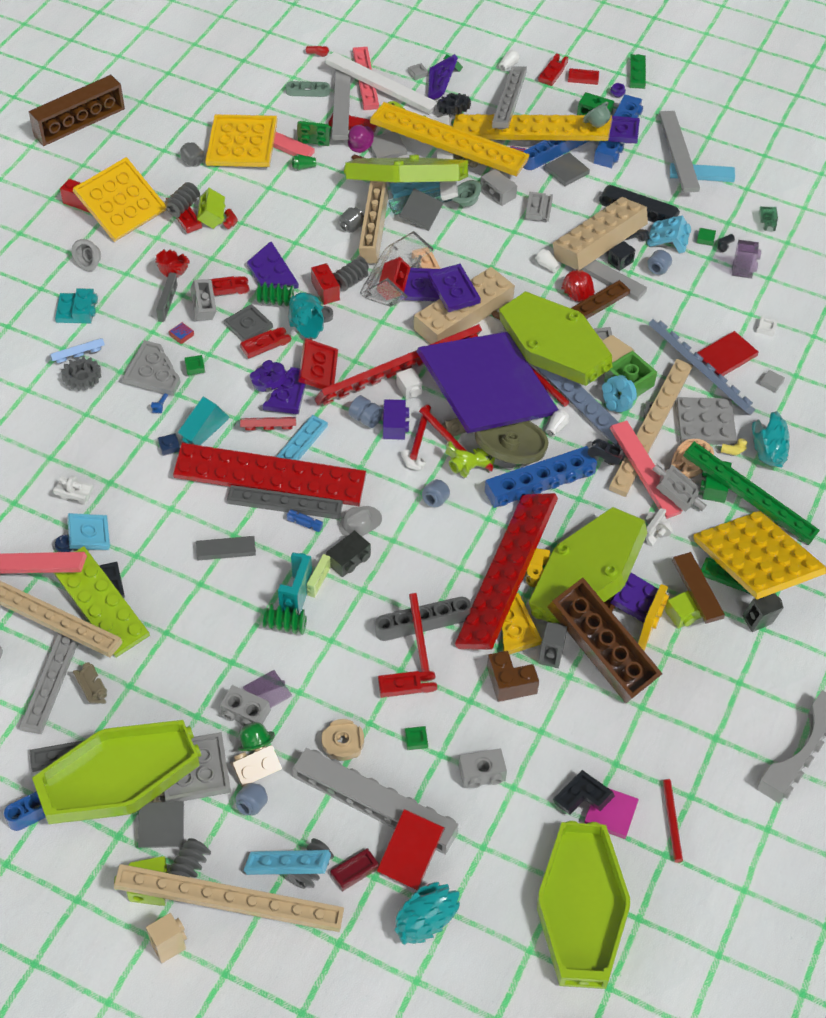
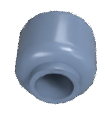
M664 250L655 251L648 260V269L656 275L665 274L672 265L671 255Z
M438 479L429 482L422 491L424 502L434 508L443 505L450 496L447 484Z
M256 783L246 784L235 798L236 807L244 815L258 814L268 801L265 788Z

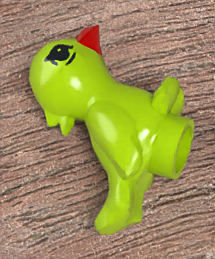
M448 441L445 453L451 456L449 461L451 470L456 474L460 472L463 478H466L474 467L486 468L492 472L495 458L480 448L473 449L475 453L473 454L456 449L451 441Z

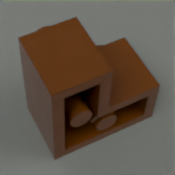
M508 651L488 654L487 669L497 702L538 694L539 678L534 664L514 668Z

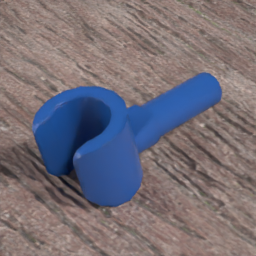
M164 393L159 402L151 403L152 413H162L163 404L168 394Z

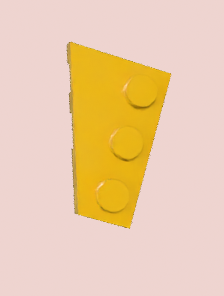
M663 584L660 585L648 611L638 642L644 651L653 628H657L659 619L670 596L666 594L668 586Z
M519 592L516 594L502 626L503 649L508 651L509 655L542 644V639Z

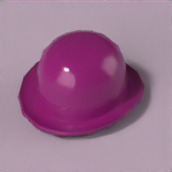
M353 126L348 134L349 148L358 153L369 149L374 140V132L368 126Z

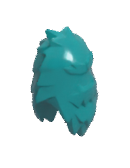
M300 292L292 296L289 301L290 327H296L300 334L308 339H316L324 328L322 313L324 307L316 296Z
M778 411L771 412L766 429L762 426L759 419L754 421L752 424V434L754 437V448L759 453V460L767 465L782 468L783 464L788 460L790 436L786 420L782 418Z
M433 882L427 886L420 887L414 892L409 900L400 908L395 920L396 927L394 931L398 934L402 944L426 942L425 939L434 938L433 934L443 931V927L452 920L459 909V891H449L448 884L439 885V882Z

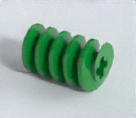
M260 282L258 283V303H262L264 300L265 304L271 301L272 305H275L277 302L279 306H282L284 302L285 306H289L290 298L294 296V285H291L290 290H288L287 284L281 289L279 283L276 288H274L273 283L269 287H267L266 282H264L263 286H260Z
M271 603L265 611L262 625L263 628L268 625L270 629H274L276 626L278 631H281L284 627L285 632H289L292 628L294 634H297L300 629V634L303 635L307 625V616L304 609H302L300 614H297V608H294L292 613H290L289 606L282 611L281 605H278L277 609L274 610V605Z

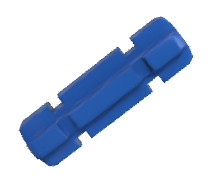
M292 509L287 513V520L291 522L296 521L297 524L309 529L312 527L314 531L320 532L323 527V522L318 519L314 520V518L302 513L297 514L298 512Z

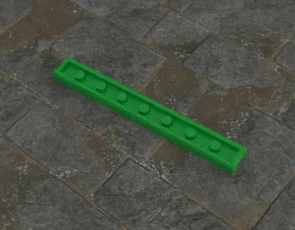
M695 441L683 454L686 459L809 545L820 531Z

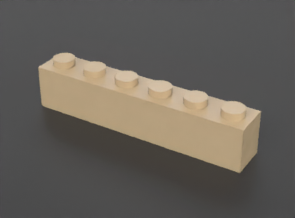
M370 181L359 244L360 257H363L367 263H378L389 197L387 182Z

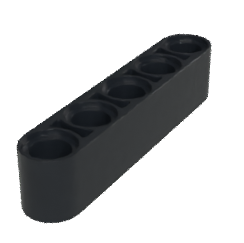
M607 185L599 197V202L605 207L621 197L646 206L647 219L653 223L677 217L680 214L676 206L613 185Z

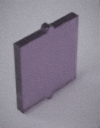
M275 670L243 686L245 691L269 701L270 708L292 697V694L285 686V681L280 679Z

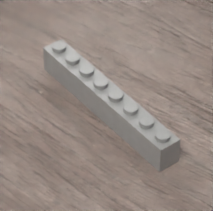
M305 748L293 767L295 779L394 829L404 809L445 827L436 848L437 851L445 855L458 834L459 824L449 816L444 817L433 808L424 807L418 804L415 799L404 797L398 794L395 789L391 787L386 788L380 785L377 780L366 778L353 768L348 769L342 766L339 761L324 757L317 750Z

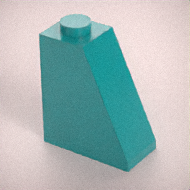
M203 396L178 433L183 437L181 440L184 443L201 445L230 417L217 404Z

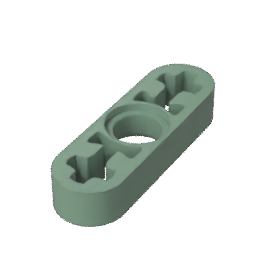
M290 81L285 85L286 94L289 96L326 97L330 94V85L327 82Z

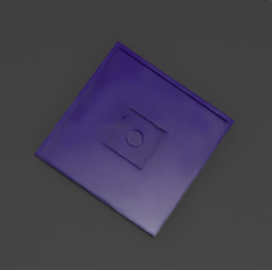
M508 332L427 345L417 349L418 355L467 434L552 416L554 412L559 410Z

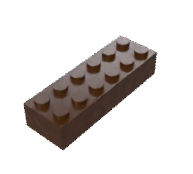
M110 74L28 111L34 137L43 146H46L124 110L121 83Z
M583 577L548 605L547 608L562 626H567L569 635L625 703H628L663 674Z

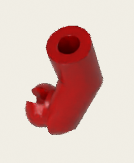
M327 46L306 47L307 54L325 57L329 52Z
M227 209L224 212L227 218L223 225L226 229H230L237 224L238 219L231 209Z

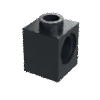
M622 241L609 250L608 263L620 271L634 262L636 250L625 241Z

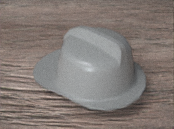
M371 506L352 507L341 519L339 530L345 537L354 530L361 536H364L381 524L382 515L379 510Z

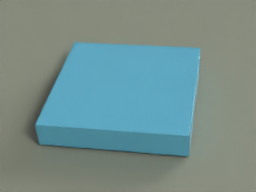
M68 513L70 549H80L85 546L86 549L109 550L110 540L107 515Z

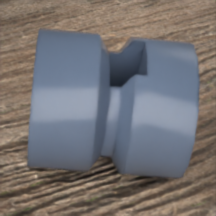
M359 395L352 402L349 408V415L358 421L361 420L362 424L367 427L373 428L381 420L383 408L376 403H371L366 397Z

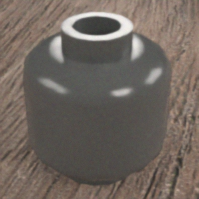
M187 142L181 147L180 157L187 165L192 167L202 164L204 151L196 143Z
M349 207L339 217L341 228L346 232L348 230L355 232L363 224V213L356 207Z

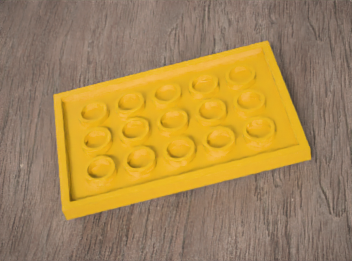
M761 511L753 512L752 514L693 534L694 542L756 599L826 574L825 565Z

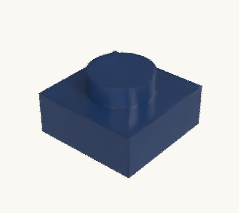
M176 433L158 437L162 456L180 451Z

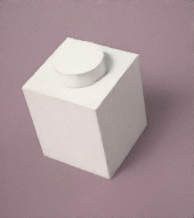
M413 367L396 373V386L406 400L422 394V380Z

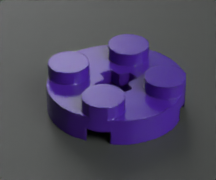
M267 360L250 374V378L254 388L264 392L266 388L271 387L273 390L282 385L286 380L285 374L287 372L283 364Z

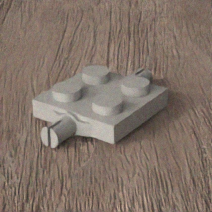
M658 464L653 467L652 470L660 476V482L656 488L672 500L677 507L685 512L693 504L701 511L705 509L707 505L698 499L700 487L675 466L671 465L666 471Z

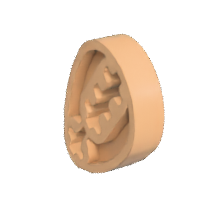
M685 440L673 455L671 465L675 466L678 470L682 469L681 472L689 479L703 472L701 468L683 456L694 441L714 455L713 448L704 440Z

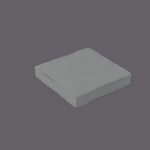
M390 132L374 136L370 149L375 158H398L399 156L407 155V149L398 133Z

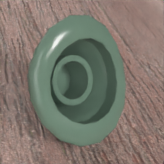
M605 102L589 111L584 116L583 122L591 123L592 126L597 128L604 126L611 116L607 108L609 102Z
M467 180L457 186L458 197L452 198V200L463 207L473 206L481 192L479 181Z

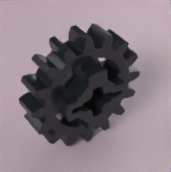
M461 93L447 94V97L442 96L437 102L439 113L442 112L443 115L453 114L455 116L456 114H462V112H467V109H470L471 106L469 96H466V94L462 95Z

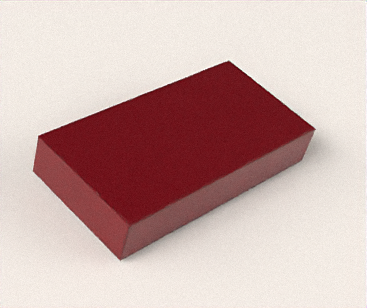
M366 848L332 869L330 874L343 892L375 872L379 867V863L369 849Z

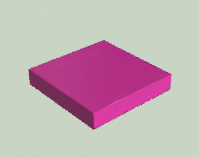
M612 790L615 797L601 811L590 804L584 823L598 822L599 824L606 825L609 834L626 839L639 799Z

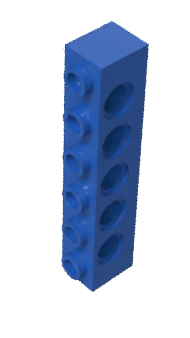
M624 94L614 116L639 118L643 111L642 99ZM600 141L595 151L594 164L612 169L614 163L618 162L619 153L623 152L625 144L623 142Z
M585 446L485 480L484 492L494 508L505 506L508 503L520 500L522 495L540 494L551 488L555 489L560 485L572 483L584 477H590L596 472L597 461L588 455L589 448Z

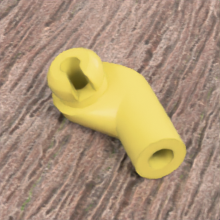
M740 438L737 444L733 446L722 444L721 453L739 455L746 451L748 442L746 439Z

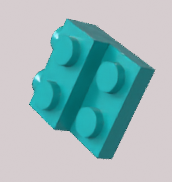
M76 288V293H60L55 317L56 323L91 324L92 317H95L96 314L94 305L98 303V295L94 292V289Z

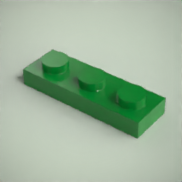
M631 54L630 88L645 89L646 55Z

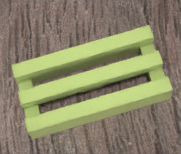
M323 554L307 583L308 596L315 598L331 568L330 556Z

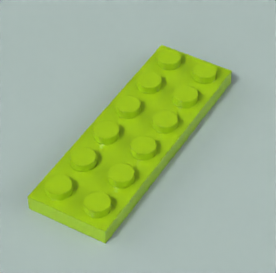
M85 546L75 551L85 552L87 555L81 572L53 574L90 624L121 638L122 644L113 654L117 658L148 638L150 633Z

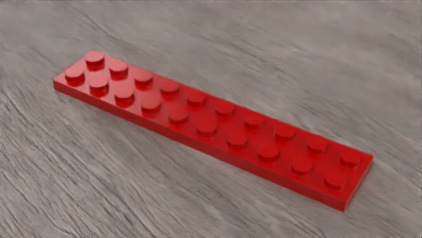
M478 324L430 345L478 337L482 328ZM417 350L321 389L314 400L317 405L323 403L326 406L332 403L334 398L339 397L343 399L349 396V392L353 390L355 392L362 391L370 383L374 386L380 383L382 378H393L401 370H407L416 364L421 366L424 363Z
M182 443L173 476L177 479L231 487L233 485L341 500L345 505L360 507L366 471Z
M555 493L522 495L473 602L471 612L466 618L455 642L458 649H493L558 500Z

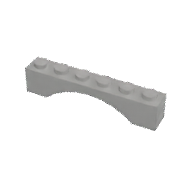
M823 690L812 704L808 713L810 723L808 743L793 757L771 764L758 785V791L779 804L784 797L786 799L789 798L794 789L792 784L794 782L799 783L804 774L802 769L804 766L808 768L814 760L812 754L814 751L818 753L825 743L822 741L824 736H826V692Z

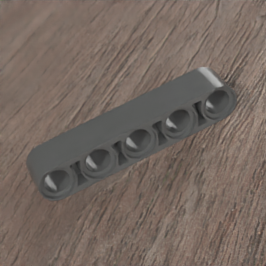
M462 596L419 606L421 618H426L421 619L423 632L465 622L471 612L470 600ZM411 608L379 616L375 621L376 637L381 641H388L415 634Z

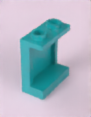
M292 552V577L295 580L292 587L280 584L278 598L282 611L289 606L290 613H292L294 608H297V614H300L308 593L307 583L312 575L311 556Z

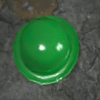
M259 722L249 723L240 730L241 746L238 750L252 751L260 749L273 741L275 733L267 731L265 726Z

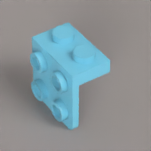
M683 215L656 221L652 224L647 244L649 247L673 242L678 253H684L688 245L691 226L687 224Z

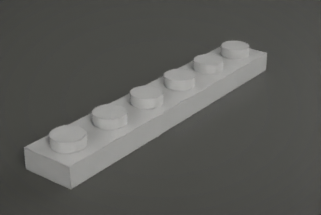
M58 633L20 725L22 731L37 734L43 733L78 642Z

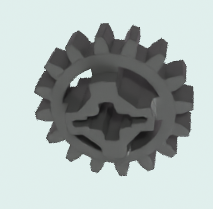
M85 356L82 359L75 357V361L69 360V364H64V369H61L62 380L65 382L66 387L70 386L71 390L75 387L78 391L81 388L88 390V386L93 388L94 383H99V378L102 377L100 365H98L97 361H92L91 357L87 360Z

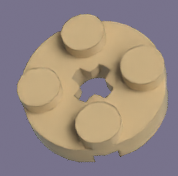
M338 719L331 722L326 730L324 729L322 733V747L330 759L346 761L357 758L361 754L364 746V733L361 727L355 725L353 721ZM341 736H345V739H347L348 741L346 743H341L337 740H340Z

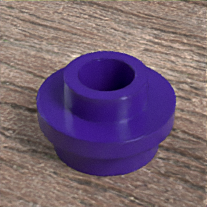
M615 83L611 87L610 93L615 97H621L626 93L625 86L622 83Z

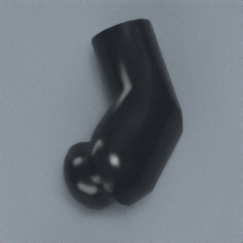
M639 229L626 238V240L641 237V241H647L650 238L649 232Z
M729 234L719 238L717 249L720 252L727 251L729 248L728 244L735 241L734 235Z

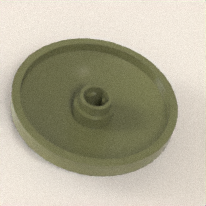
M531 421L477 431L474 434L477 444L487 454L501 461L514 464H530L541 460L545 456L549 445L544 431Z

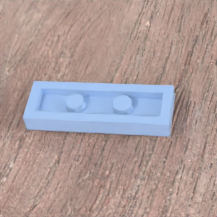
M103 338L49 355L51 361L56 360L57 363L66 361V357L71 355L74 358L83 356L84 351L90 350L91 353L99 351L101 346L105 344Z

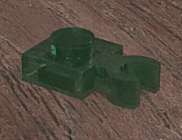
M760 206V223H764V231H767L768 226L772 227L773 231H775L778 221L777 207Z

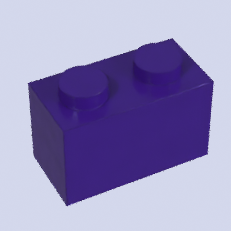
M384 399L383 439L405 440V432H409V421H406V418H409V407H406V400Z

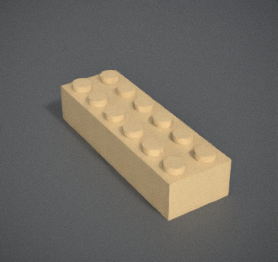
M623 197L619 198L553 242L554 258L569 267L581 270L648 224L647 207Z
M490 267L470 280L481 298L480 304L448 312L441 299L414 315V330L432 344L471 328L491 315L494 310L497 311L512 301L515 285L494 268Z

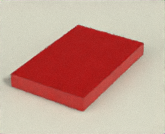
M733 331L697 353L704 358L702 360L704 364L709 363L716 369L714 372L717 375L722 374L725 376L757 357L759 351L736 331Z
M305 338L303 341L298 382L319 389L335 384L338 349Z
M404 809L377 872L418 890L445 827Z

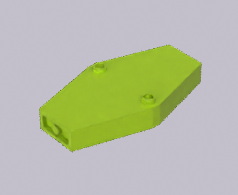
M416 154L409 155L406 158H358L345 162L344 174L346 179L382 182L460 181L468 177V160L421 158Z
M526 291L499 309L500 322L526 361L530 364L584 386L595 381L613 367L611 352L585 316L579 311Z
M612 507L559 543L554 548L529 600L531 614L536 619L560 624L547 607L555 598L582 577L603 602L620 592L628 580L647 536L645 520Z
M183 720L106 728L90 736L32 777L48 824L124 816L140 810L200 766L198 757L202 755L198 744L193 745L191 740L194 738L191 727H186Z
M576 821L561 822L538 893L537 912L559 986L606 989L630 909V895L607 826L598 822H589L588 824Z

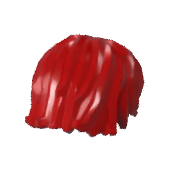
M163 249L156 254L155 262L160 272L167 278L169 273H176V277L179 278V276L185 273L190 263L187 256L184 254L178 256L171 249L167 252Z
M573 270L563 280L561 289H564V293H567L570 299L574 301H584L595 293L591 276L583 270Z

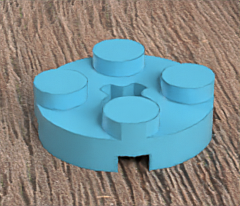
M613 376L602 385L603 397L607 409L610 411L624 412L633 407L632 404L636 400L637 392L634 383L624 378L626 376Z

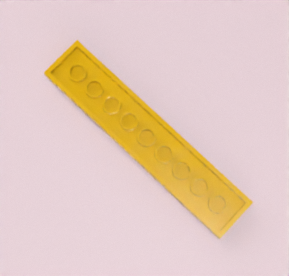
M383 102L370 118V123L378 127L402 134L408 138L432 145L435 148H440L516 177L527 163L530 155Z
M456 114L453 127L488 140L608 141L612 115L610 120L599 128L592 126L591 123H584L583 118L585 115H513L509 128L498 129L492 128L495 114Z

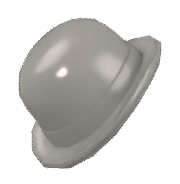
M80 239L72 245L73 259L80 268L85 271H92L98 266L101 260V252L93 242L87 239Z

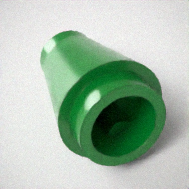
M297 154L292 157V167L297 170L316 167V158Z

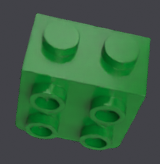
M306 121L297 122L299 142L329 146L332 132L331 126Z

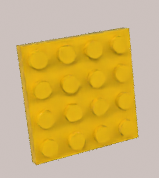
M215 114L205 160L206 166L270 167L278 122L277 116Z
M127 157L73 188L76 196L114 242L167 210L165 203Z

